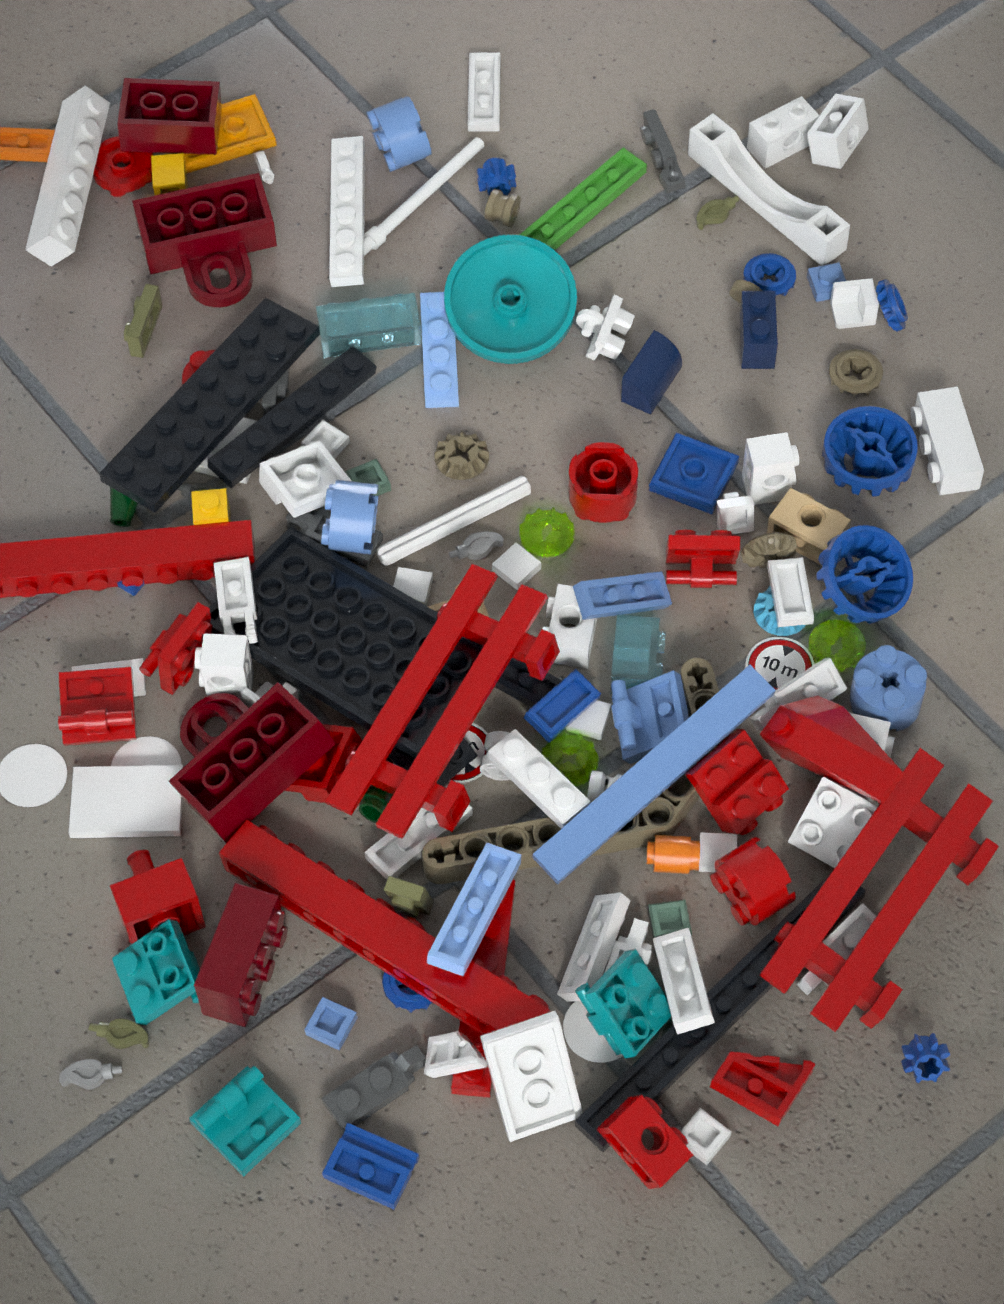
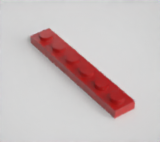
M512 880L474 954V957L483 962L487 970L497 977L500 974L505 975L516 887L515 880ZM460 1020L458 1032L466 1035L486 1060L480 1038L483 1034ZM488 1064L486 1068L453 1074L452 1094L490 1098L492 1079Z

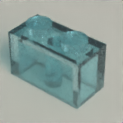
M617 614L611 683L615 680H624L627 690L662 675L663 663L656 662L657 653H664L666 632H659L660 618Z

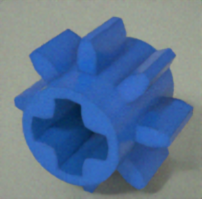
M488 159L484 162L482 168L477 169L479 191L487 190L489 196L493 189L501 190L504 195H508L511 187L517 186L514 164L506 166L504 159Z
M934 1033L930 1036L914 1034V1039L909 1045H902L901 1047L904 1057H906L901 1061L904 1072L909 1073L913 1071L916 1083H919L921 1080H932L935 1083L943 1071L950 1070L945 1059L950 1056L947 1044L938 1045Z

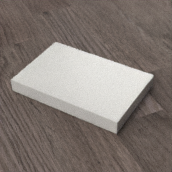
M183 765L73 767L68 832L70 838L181 836L183 798L169 783V780L183 768Z
M555 1011L480 1036L505 1132L510 1142L577 1119L583 1113L561 1024Z

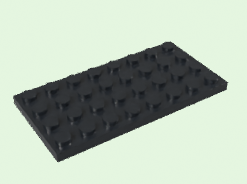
M290 527L251 565L257 612L255 624L258 642L249 643L251 658L369 730L436 623L438 612ZM217 599L208 607L210 608L211 624L213 625L211 633L224 634ZM246 622L233 624L236 635H246ZM465 637L460 638L395 744V747L414 759L417 757L483 649V645Z

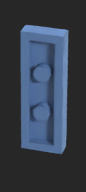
M662 571L580 581L573 586L583 620L660 610L672 605Z

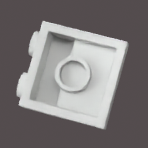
M320 440L306 446H301L283 455L272 457L260 463L259 483L276 505L283 503L293 518L325 506L327 488H329L330 484H335L336 480L351 481Z

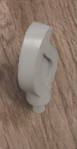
M477 532L469 535L463 541V544L456 546V550L450 551L449 557H458L459 559L468 557L472 560H481L491 552L493 547H502L504 539L495 532Z
M84 1059L66 1067L60 1074L59 1082L63 1087L74 1083L84 1089H95L103 1084L104 1080L114 1078V1074L123 1073L122 1065L113 1066L112 1063L102 1064L95 1059Z

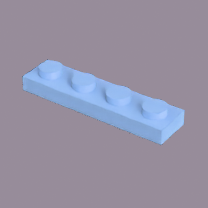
M444 292L420 293L425 408L459 407L456 341L445 313Z
M486 842L428 952L427 964L464 976L521 864L522 854Z

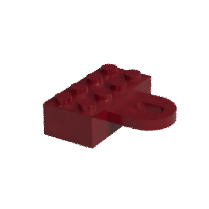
M259 173L132 201L150 275L183 268L190 294L196 301L205 306L216 308L228 307L244 299L250 292L253 284L252 269L247 253L277 246L274 221ZM224 269L228 272L230 284L226 288L218 289L211 284L209 274L213 270Z
M279 682L250 708L232 694L217 693L198 701L183 718L180 727V738L184 747L194 758L169 780V783L210 828L227 843L246 820L251 822L336 743L322 723ZM212 717H220L227 723L226 729L217 737L208 735L203 729L205 722Z

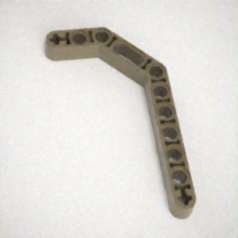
M692 658L683 664L681 679L690 717L718 693L719 689L713 668L708 661L702 658ZM697 683L701 685L700 690H697ZM676 780L626 824L630 827L628 830H619L591 856L647 846V842H655V835L673 836L700 796L693 785L685 795H673L670 793V790L677 782ZM548 817L432 839L425 844L422 850L424 874L430 882L435 884L467 880L478 859L472 858L468 854L473 851L482 852L486 842L504 849L510 844L519 845L521 848L513 851L522 854L518 870L538 867L540 865L532 858L533 853L545 844L541 841L542 839L553 837L561 828ZM655 817H660L666 820V822L662 824L653 823L651 819ZM456 855H460L459 861H456ZM442 859L443 863H437V860Z

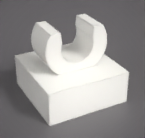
M738 492L723 494L724 499L717 500L718 530L731 531L732 534L754 531V502L751 495L739 497Z

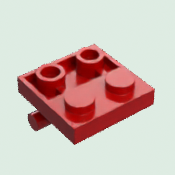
M677 530L675 535H668L666 564H690V570H666V584H690V588H712V585H737V571L712 570L713 564H736L740 552V536H732V532L727 530L711 531L710 535H696L694 530Z
M197 602L187 617L179 614L168 630H162L150 646V654L139 667L141 673L151 677L159 666L161 689L171 695L176 692L179 686L184 687L193 675L196 647H202L203 635L211 634L213 628L210 608Z
M132 667L59 672L61 716H58L59 730H62L64 746L137 740Z

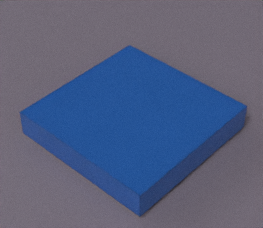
M676 432L649 484V491L713 514L717 506V500H720L739 463V456Z

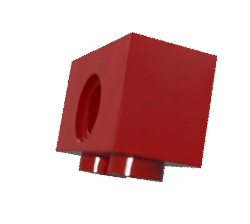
M637 1095L625 1100L597 1128V1131L648 1189L661 1188L694 1154L687 1148L688 1140L683 1133L673 1126L669 1127L661 1118L662 1110L657 1103L647 1096L644 1098L642 1095ZM645 1129H648L654 1137V1143L650 1150L646 1149L641 1141V1136Z

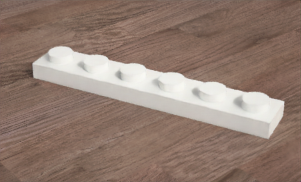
M363 136L337 138L331 141L329 270L331 287L364 284L365 144Z

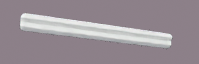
M519 476L376 549L377 556L384 566H388L531 493V486L524 476Z

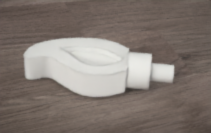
M264 151L254 153V159L261 179L268 184H272L274 174L272 169H270Z

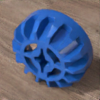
M874 406L856 407L847 410L837 416L826 431L822 457L825 458V471L830 475H834V483L839 487H844L846 484L850 485L852 493L859 495L861 489L871 490L872 497L880 496L882 489L894 492L899 488L900 482L908 481L911 476L918 450L917 438L906 420L890 410ZM846 454L853 458L852 466L854 470L852 472H848L845 467L844 457ZM860 474L862 476H875L878 479L858 477L857 475Z
M860 525L842 532L827 542V549L822 551L818 558L819 563L823 567L817 572V580L824 581L826 589L821 594L824 600L832 598L836 604L833 608L836 614H848V619L853 623L866 621L868 624H872L897 613L906 604L912 591L913 570L905 549L894 536L875 526ZM852 557L859 558L860 560L853 562ZM845 558L847 567L841 571L839 576L835 577L834 573L837 564ZM875 588L872 597L865 602L863 593ZM843 589L848 594L856 596L858 603L847 600L840 590Z

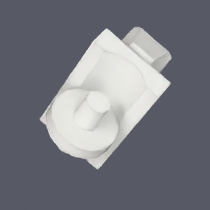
M614 294L609 307L604 308L602 314L599 313L601 309L596 305H592L590 309H583L578 313L576 322L582 328L581 334L585 337H590L591 333H594L585 357L595 360L600 353L616 360L621 353L625 340L610 333L611 329L626 335L635 315L620 308L623 298Z

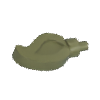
M736 195L733 198L715 199L706 203L697 214L696 223L699 230H702L707 224L723 223L728 218L730 210L735 208V203L740 200L739 197Z
M115 1019L110 1021V1023L100 1021L99 1025L94 1023L89 1025L90 1031L97 1032L96 1035L98 1037L105 1038L116 1049H125L136 1044H141L144 1048L149 1047L147 1032L140 1025L128 1019Z

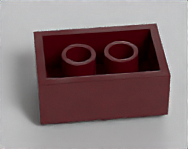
M124 78L117 121L121 151L217 155L222 114L220 81Z
M234 884L194 984L203 1015L245 1028L250 1015L254 1017L257 1015L262 1000V995L259 994L264 981H270L275 967V960H272L276 948L281 949L288 933V927L284 925L285 912L281 910L278 895L241 884Z

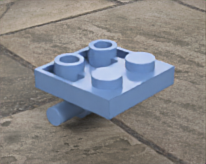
M674 670L627 690L624 680H615L611 683L613 694L611 709L614 726L618 730L622 758L629 764L640 761L689 718L681 675Z

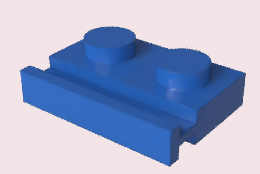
M347 1123L345 1132L337 1142L322 1175L326 1180L395 1210L412 1175V1171L419 1161V1154Z

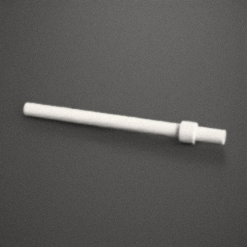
M475 137L380 225L371 227L364 234V256L370 250L378 249L386 241V236L474 157L484 147L483 141Z

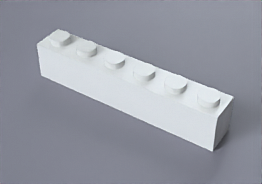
M87 86L82 87L62 101L25 249L50 266L55 265L75 252L110 106L109 101Z

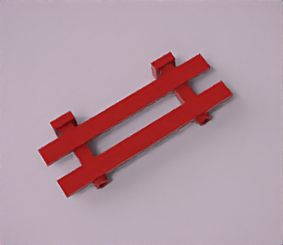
M471 564L449 602L444 603L439 609L436 623L357 750H353L349 754L345 769L325 800L326 804L352 816L370 785H373L393 794L376 822L377 828L403 839L420 809L423 808L434 813L440 827L453 832L471 801L464 785L451 780L446 788L437 784L438 779L511 658L526 663L530 676L543 681L560 653L555 634L543 629L537 637L527 633L548 599L547 594L521 584L500 621H497L477 611L498 576L494 572ZM465 637L483 645V649L409 770L386 761L460 638Z
M922 748L917 750L903 770L904 776L884 804L878 802L879 804L875 812L794 925L787 921L777 933L774 940L779 943L778 949L759 975L783 994L788 991L804 967L827 983L829 986L810 1014L834 1032L838 1030L854 1005L864 1011L859 1020L870 1029L883 1020L903 989L891 980L882 987L872 980L874 975L951 862L961 868L956 878L968 886L982 873L999 848L989 838L978 844L969 837L993 802L992 799L970 783L966 785L944 818L920 801L944 767V764ZM904 826L927 844L847 960H845L825 945L822 940L900 828Z

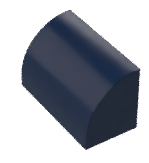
M655 330L652 332L622 377L621 402L650 415L682 368V357L679 350L661 333Z

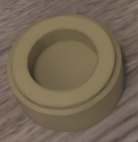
M736 280L729 294L741 304L742 291L762 290L749 281Z

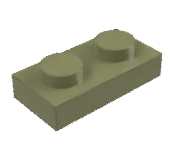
M145 284L142 295L137 296L135 299L133 319L131 322L126 323L124 341L128 342L131 356L144 358L161 312L162 301L159 287L156 285Z
M388 876L384 891L391 899V904L397 906L396 910L411 917H418L419 912L430 915L434 900L425 887Z

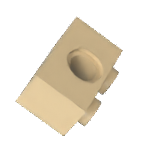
M790 488L769 516L767 533L778 532L793 536L797 543L796 552L820 564L818 558L820 553L827 549V542L848 530L851 520L845 517L842 512L830 509L815 501L809 494L800 493ZM805 524H812L814 525V527H810Z

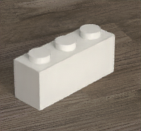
M958 387L918 392L915 407H911V420L913 426L918 427L921 434L919 436L922 455H927L929 460L928 476L930 482L936 483L939 495L980 489L984 468Z

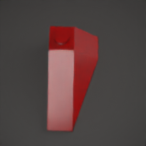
M820 696L780 705L760 733V736L781 758L882 804L886 802L904 776L903 771L842 705Z

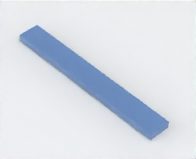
M751 665L747 666L535 851L532 858L558 885L771 698L776 690Z

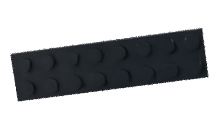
M265 297L99 473L101 482L156 513L320 335L319 326Z

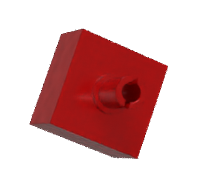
M148 850L135 851L127 857L133 877L109 885L131 945L168 919L178 921L184 936L206 927L196 891L182 858L155 868Z

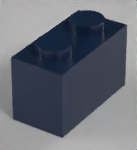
M742 291L739 314L741 369H775L778 347L775 291Z

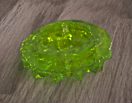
M538 507L535 513L526 514L525 520L520 524V541L527 551L536 556H558L567 551L574 541V522L568 519L566 512L561 514L554 507L550 510H541ZM551 524L553 532H550L546 539L543 540L542 530H544L546 525Z
M837 619L824 621L817 625L811 632L808 643V651L811 652L814 663L820 662L824 658H831L840 673L846 668H855L857 663L864 657L866 642L862 632L852 623ZM841 637L842 649H839L834 655L831 654V645H834Z
M564 732L550 743L548 742L545 747H542L541 754L574 786H579L589 781L592 770L596 771L598 768V753L593 746V742H588L580 733L575 736ZM561 751L566 752L568 755L576 753L577 766L570 761L561 763L563 761Z

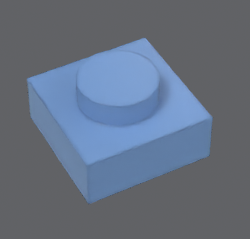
M840 263L808 268L807 279L816 302L831 299L833 283L846 281Z
M322 997L304 1029L305 1034L340 1051L357 1020V1012Z

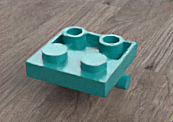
M168 919L112 958L137 1024L146 1026L189 996H191L193 1003H199L194 984L200 967L194 952L188 948L178 921Z
M636 948L625 951L592 987L585 983L575 990V993L588 1011L586 1017L599 1036L603 1035L616 1055L622 1054L625 1059L636 1056L671 1017L666 995Z
M247 1065L189 1118L191 1124L243 1177L301 1124L300 1117L262 1080L264 1078L263 1074L254 1065L251 1068Z

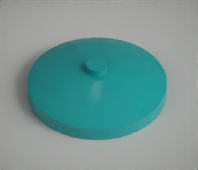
M521 235L495 236L473 245L454 263L445 284V313L448 324L456 338L475 355L497 363H525L549 353L562 342L569 332L576 314V284L565 260L545 243Z

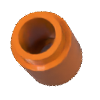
M655 835V842H647L646 864L654 865V872L689 874L690 870L699 871L700 841L691 840V836Z

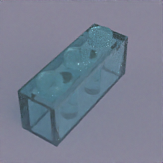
M415 293L395 294L393 296L372 299L364 298L357 301L316 306L323 358L340 356L352 346L362 353L422 344L421 325Z

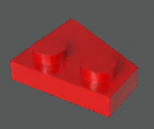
M730 1051L713 1077L710 1088L772 1124L779 1126L813 1073L816 1064L807 1060H803L802 1065L780 1062V1057L767 1055L755 1057L749 1053Z

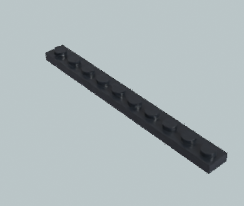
M829 875L707 992L715 1023L677 1034L673 1025L575 1120V1127L597 1148L604 1152L610 1146L597 1131V1128L625 1100L631 1096L642 1095L644 1098L647 1096L656 1101L773 987V985L759 975L778 949L779 943L774 938L787 921L792 925L798 921ZM859 887L831 929L865 897L866 890L863 887Z

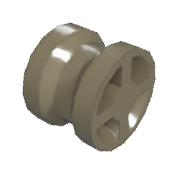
M493 189L486 204L485 219L491 222L499 220L502 221L504 226L512 227L519 212L520 196L515 194L507 196L501 190Z

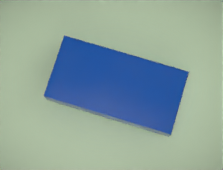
M575 669L525 713L524 719L550 743L600 698L601 693Z

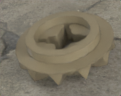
M851 349L843 351L833 358L828 374L831 377V385L839 387L841 394L845 391L850 392L855 398L859 393H864L868 396L871 390L879 388L883 377V368L880 361L871 353ZM850 368L856 373L862 372L861 380L855 376L849 377Z
M462 430L458 435L452 436L448 433L445 440L438 441L437 449L434 453L435 463L440 472L456 480H466L478 476L484 471L489 461L486 442L478 439L476 433L466 435ZM456 448L462 452H467L468 462L462 456H456Z
M778 532L757 536L742 548L741 556L743 563H747L749 567L753 568L757 566L765 568L769 560L788 559L796 554V539L791 535Z

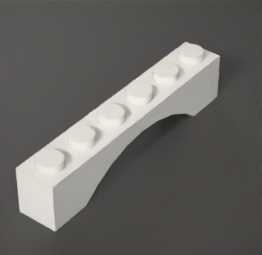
M714 113L690 129L688 156L821 266L827 265L846 251L850 224L828 206L805 202L779 186L755 162L742 144L737 133Z

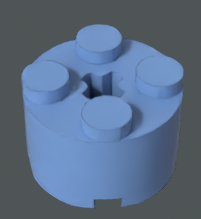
M409 96L399 98L366 112L372 129L378 130L372 134L379 151H387L386 154H383V157L390 172L432 155L426 132L422 130L419 122L421 119Z
M336 480L335 484L329 485L326 492L325 510H331L330 519L326 518V522L323 524L321 544L328 545L329 550L362 554L372 553L373 544L367 543H371L372 533H375L378 496L372 494H377L379 484Z
M889 645L880 646L876 651L865 655L856 665L850 689V703L853 714L891 722L890 729H896V731L906 729L917 719L920 713L926 689V670L912 656Z

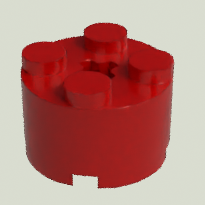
M597 442L586 446L585 450L576 456L575 454L569 465L568 496L576 516L582 520L599 523L627 519L637 500L638 465L633 456L631 458L625 453L623 447L614 443Z
M753 837L716 860L714 864L715 872L710 875L715 889L720 894L725 893L733 906L730 907L731 912L741 926L747 923L756 926L796 900L795 891L791 894L788 893L786 885L792 881L783 863L768 845L762 849L757 845L761 840L758 837Z

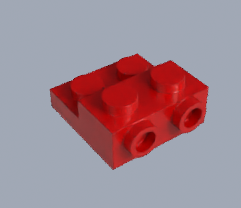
M322 724L336 744L285 791L301 793L307 801L326 803L325 800L345 769L349 754L353 750H357L362 742V739L353 727Z
M737 728L685 773L721 831L736 835H744L754 830L758 825L756 818L764 811L770 812L780 807L784 802L782 795L789 790L772 760L763 759L745 729Z

